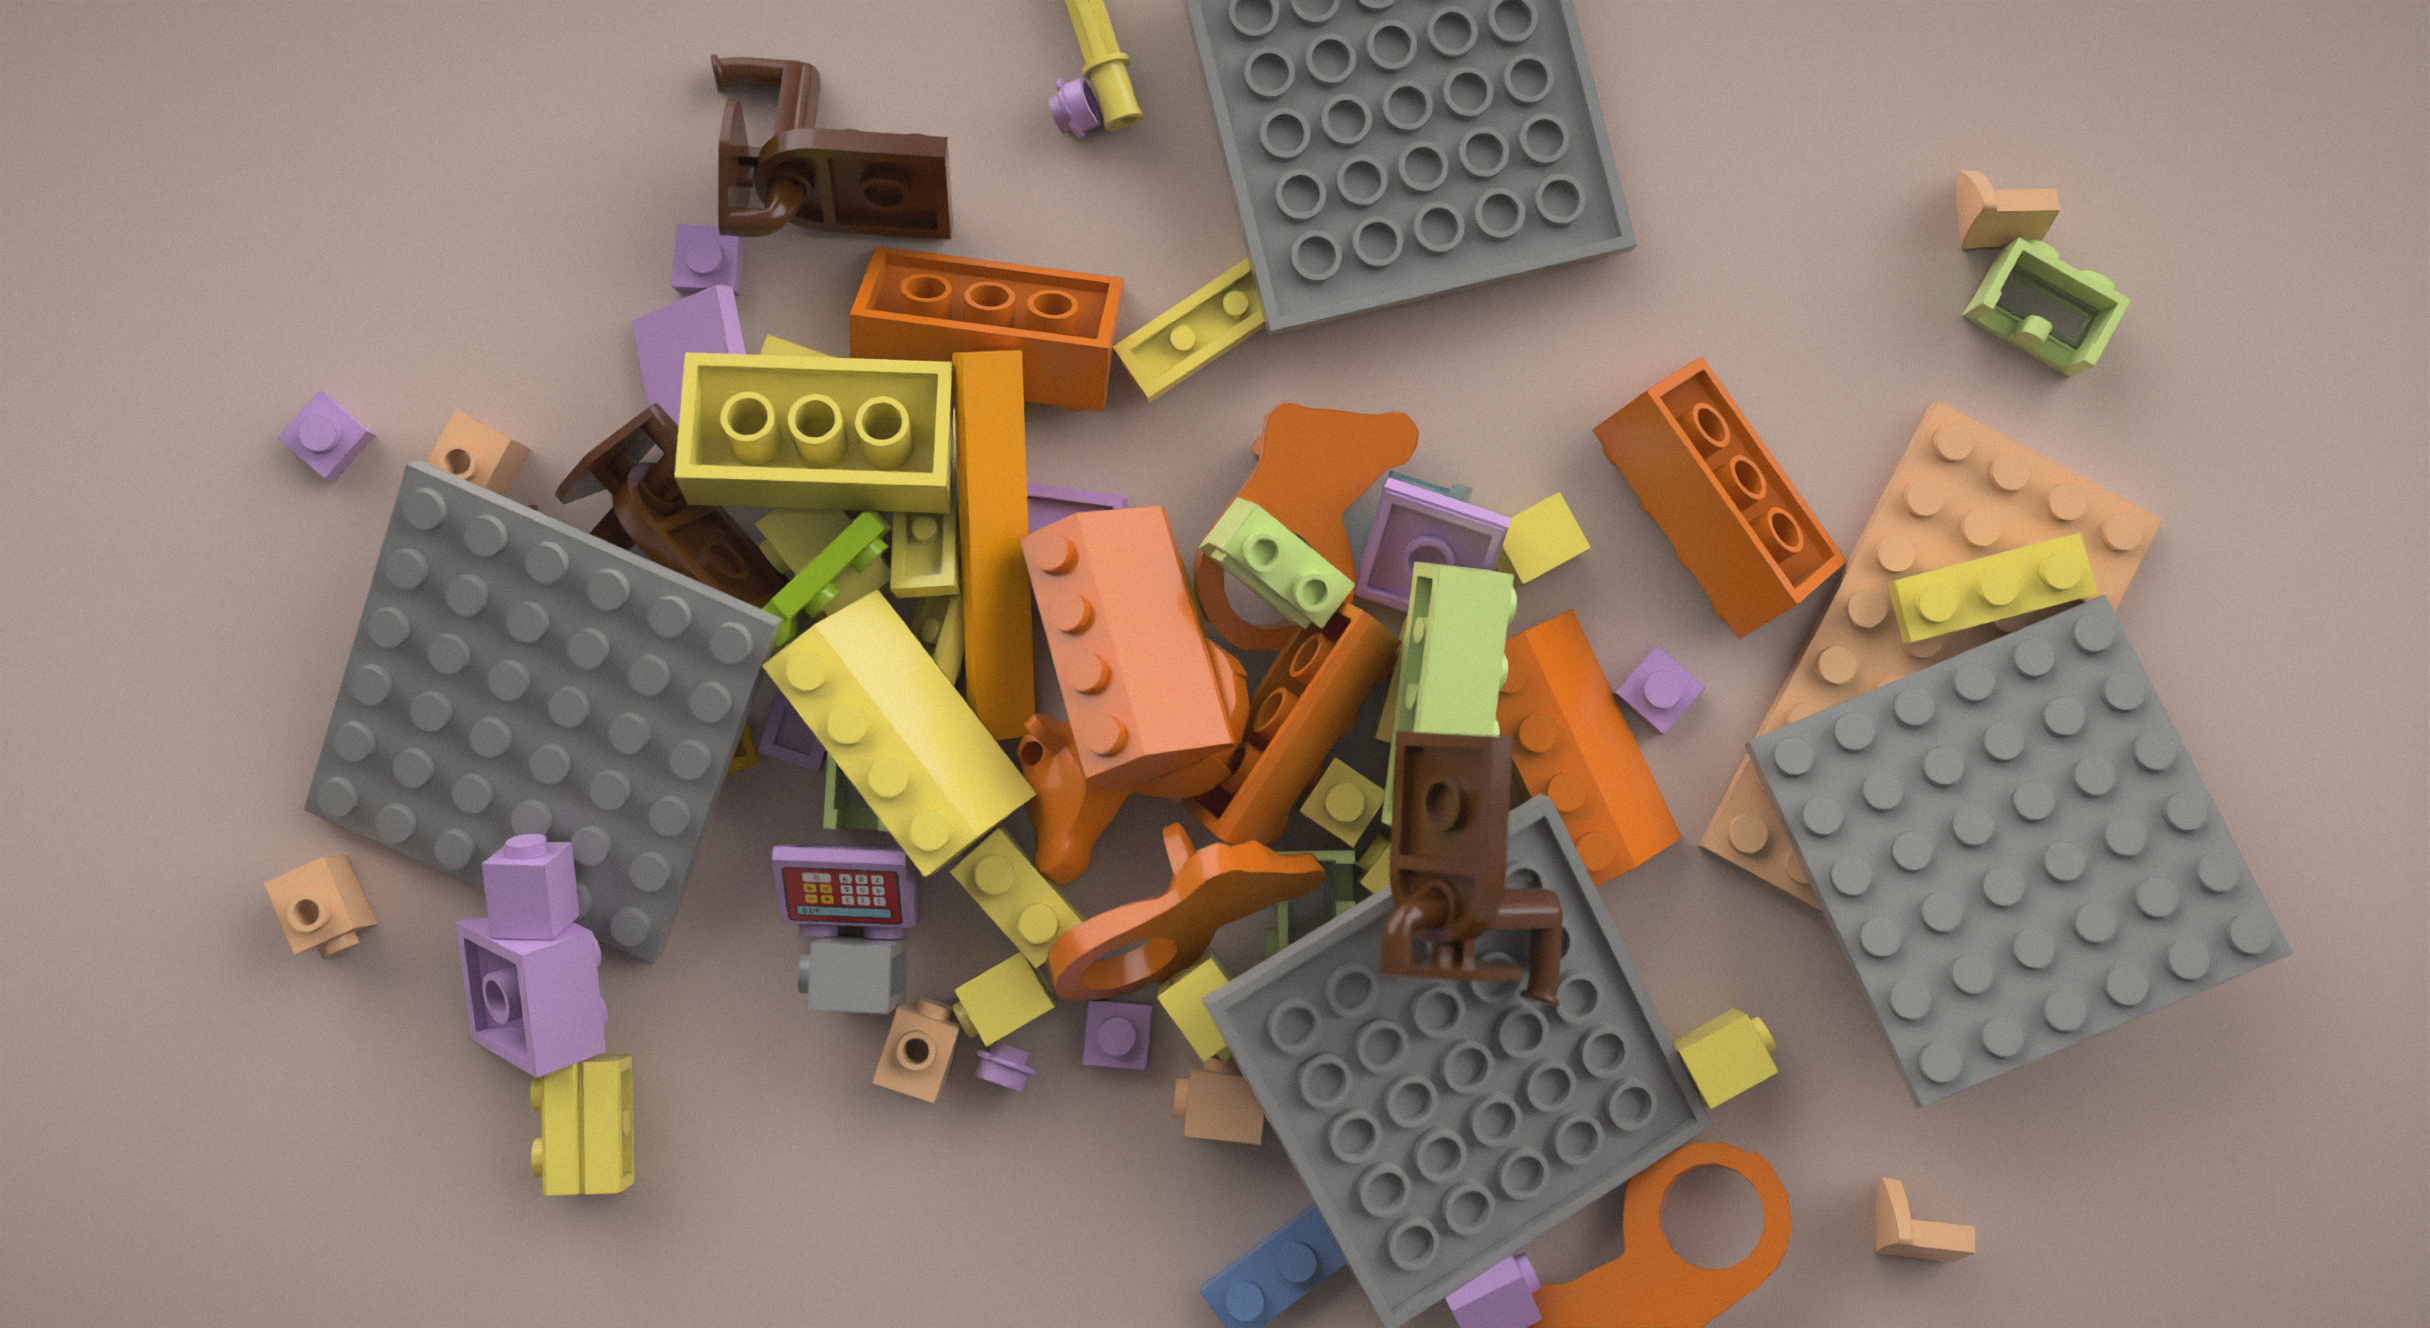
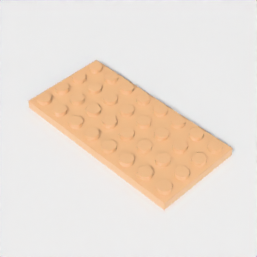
M1940 401L1930 404L1755 738L2100 596L2106 595L2115 612L2162 519ZM2081 532L2098 592L2097 595L1903 644L1887 582ZM1747 752L1698 846L1823 913Z

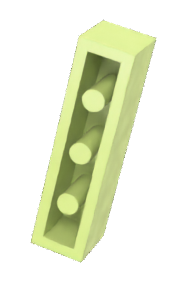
M1414 562L1381 822L1392 827L1396 731L1499 736V725L1495 717L1498 694L1503 689L1508 675V661L1504 654L1507 626L1513 621L1517 607L1516 593L1512 588L1513 574L1485 569Z

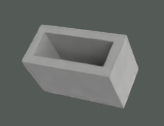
M838 934V936H827L812 942L810 954L802 953L798 968L799 993L808 994L807 1010L888 1014L906 1001L909 937H902L901 939L864 938L863 935Z

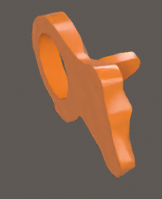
M1289 402L1277 404L1265 415L1262 435L1257 436L1250 447V451L1259 458L1257 466L1224 508L1205 538L1235 499L1239 497L1258 504L1356 584L1357 575L1351 543L1344 527L1342 516L1381 474L1388 469L1403 465L1411 459L1419 438V430L1416 424L1406 413L1399 411L1381 414H1360L1335 409L1308 408ZM1198 549L1193 563L1194 594L1204 618L1232 645L1251 653V649L1282 651L1298 625H1293L1287 619L1275 624L1254 625L1242 620L1232 610L1224 591L1225 569ZM1355 587L1344 599L1345 602L1352 604Z
M1204 637L1236 746L1122 792L1114 791L1085 779L1070 721L1062 722L1046 714L1034 713L1024 723L1030 733L1025 734L1016 748V755L1023 771V776L1037 793L1024 806L1036 832L1035 867L1042 874L1060 886L1074 882L1084 874L1089 866L1094 844L1113 820L1127 796L1132 793L1156 798H1190L1212 790L1233 775L1225 764L1243 739L1250 711L1245 680L1249 676L1238 659L1217 643Z
M1176 822L1163 829L1165 847L1173 870V876L1168 889L1158 896L1122 905L1099 914L1062 934L1049 949L1046 959L1054 990L1063 1000L1076 1002L1078 1000H1101L1129 993L1156 981L1163 983L1179 971L1190 967L1196 962L1210 945L1216 930L1220 927L1276 903L1302 897L1322 885L1327 880V874L1313 853L1278 854L1255 840L1245 841L1231 847L1222 843H1216L1204 847L1197 852L1184 828ZM1152 939L1139 948L1123 955L1095 961L1106 953L1126 944Z
M1724 1142L1689 1143L1667 1154L1629 1179L1625 1188L1622 1223L1625 1252L1620 1258L1599 1266L1573 1281L1564 1284H1542V1289L1531 1295L1543 1319L1527 1328H1703L1756 1290L1780 1267L1786 1256L1792 1231L1789 1197L1773 1167L1756 1151L1751 1154ZM1720 1167L1740 1174L1754 1186L1763 1204L1765 1224L1759 1244L1745 1260L1729 1268L1704 1269L1687 1263L1674 1252L1664 1233L1662 1211L1668 1192L1681 1177L1699 1168Z

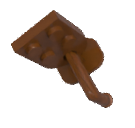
M716 54L711 55V65L719 93H723L725 87L732 86L780 88L773 137L763 147L749 146L740 101L728 100L726 102L718 146V228L721 236L766 237L778 232L789 222L816 231L951 240L953 212L948 137L926 136L919 133L897 134L867 132L856 129L815 128L821 92L820 73L816 67L797 60L753 57L718 58ZM754 186L759 199L765 205L764 209L748 208L750 189L754 188Z
M658 403L649 406L588 452L558 486L555 496L562 504L579 500L606 489L613 495V507L589 533L590 535L627 551H630L637 544L649 557L650 561L759 609L767 605L790 582L784 574L782 575L770 563L759 546L722 506L687 504L675 479L679 426ZM655 444L664 453L657 463H639ZM535 504L527 506L538 511V507Z
M1396 731L1390 848V887L1396 907L1390 912L1383 926L1379 973L1390 976L1467 981L1521 979V966L1475 959L1474 941L1475 938L1479 937L1486 930L1531 929L1529 977L1527 988L1520 991V997L1538 1005L1551 1008L1558 1007L1560 1002L1556 998L1560 975L1563 917L1560 900L1552 890L1545 888H1505L1512 737ZM1413 933L1427 942L1443 943L1431 944V954H1412Z

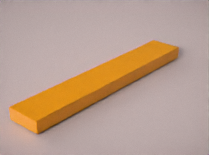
M1022 351L953 353L967 704L995 740L1024 737L1025 734L1030 733L1024 723L1035 713L1031 585L1029 571L1020 542L1021 537L1029 534Z

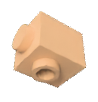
M455 409L426 463L501 496H505L531 448Z
M348 855L322 857L264 883L294 955L318 950L322 959L332 957L359 945L360 941L357 933L377 925V921Z
M917 997L915 1005L905 1002L898 1007L872 1083L934 1104L943 1093L963 1032L958 1019L952 1017L953 1007L926 997Z
M1215 1054L1204 1064L1191 1063L1189 1079L1176 1078L1172 1117L1185 1119L1184 1137L1261 1145L1264 1113L1233 1057L1222 1062L1220 1057Z

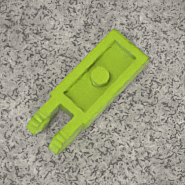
M864 511L762 608V610L783 619L772 652L777 653L778 649H784V644H789L798 636V617L804 611L813 619L837 598L841 591L834 583L852 566L859 574L862 573L887 550L888 546L881 538L892 527L877 511Z

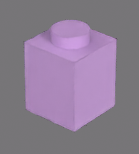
M523 834L512 837L505 842L506 845L482 863L490 938L554 940L580 916L572 842H547L546 836L541 834Z
M1524 1252L1515 1257L1510 1255L1445 1297L1460 1328H1526L1543 1319L1531 1295L1542 1289V1286Z

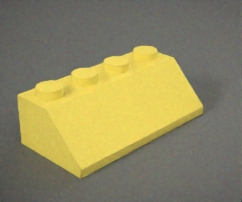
M685 352L675 479L688 505L950 513L953 467L952 362Z
M879 589L816 623L762 665L924 877L936 874L1037 795L1033 787Z

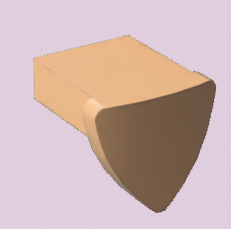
M1977 170L1957 172L1956 213L1961 249L2005 247L2018 237L2023 240L2035 239L2042 241L2060 211L2056 189L1993 190L1989 180Z
M1885 1177L1879 1178L1874 1211V1254L1954 1263L1975 1253V1226L1911 1219L1908 1201L1901 1180Z

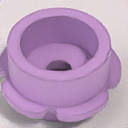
M1083 77L1066 83L1063 78L1056 82L1058 93L1049 98V106L1053 118L1062 133L1072 130L1077 138L1082 139L1087 136L1088 130L1102 124L1096 99Z
M996 1041L992 1044L990 1053L977 1050L975 1054L981 1057L975 1076L1023 1092L1029 1074L1036 1076L1037 1070L1026 1065L1030 1055L1029 1052Z

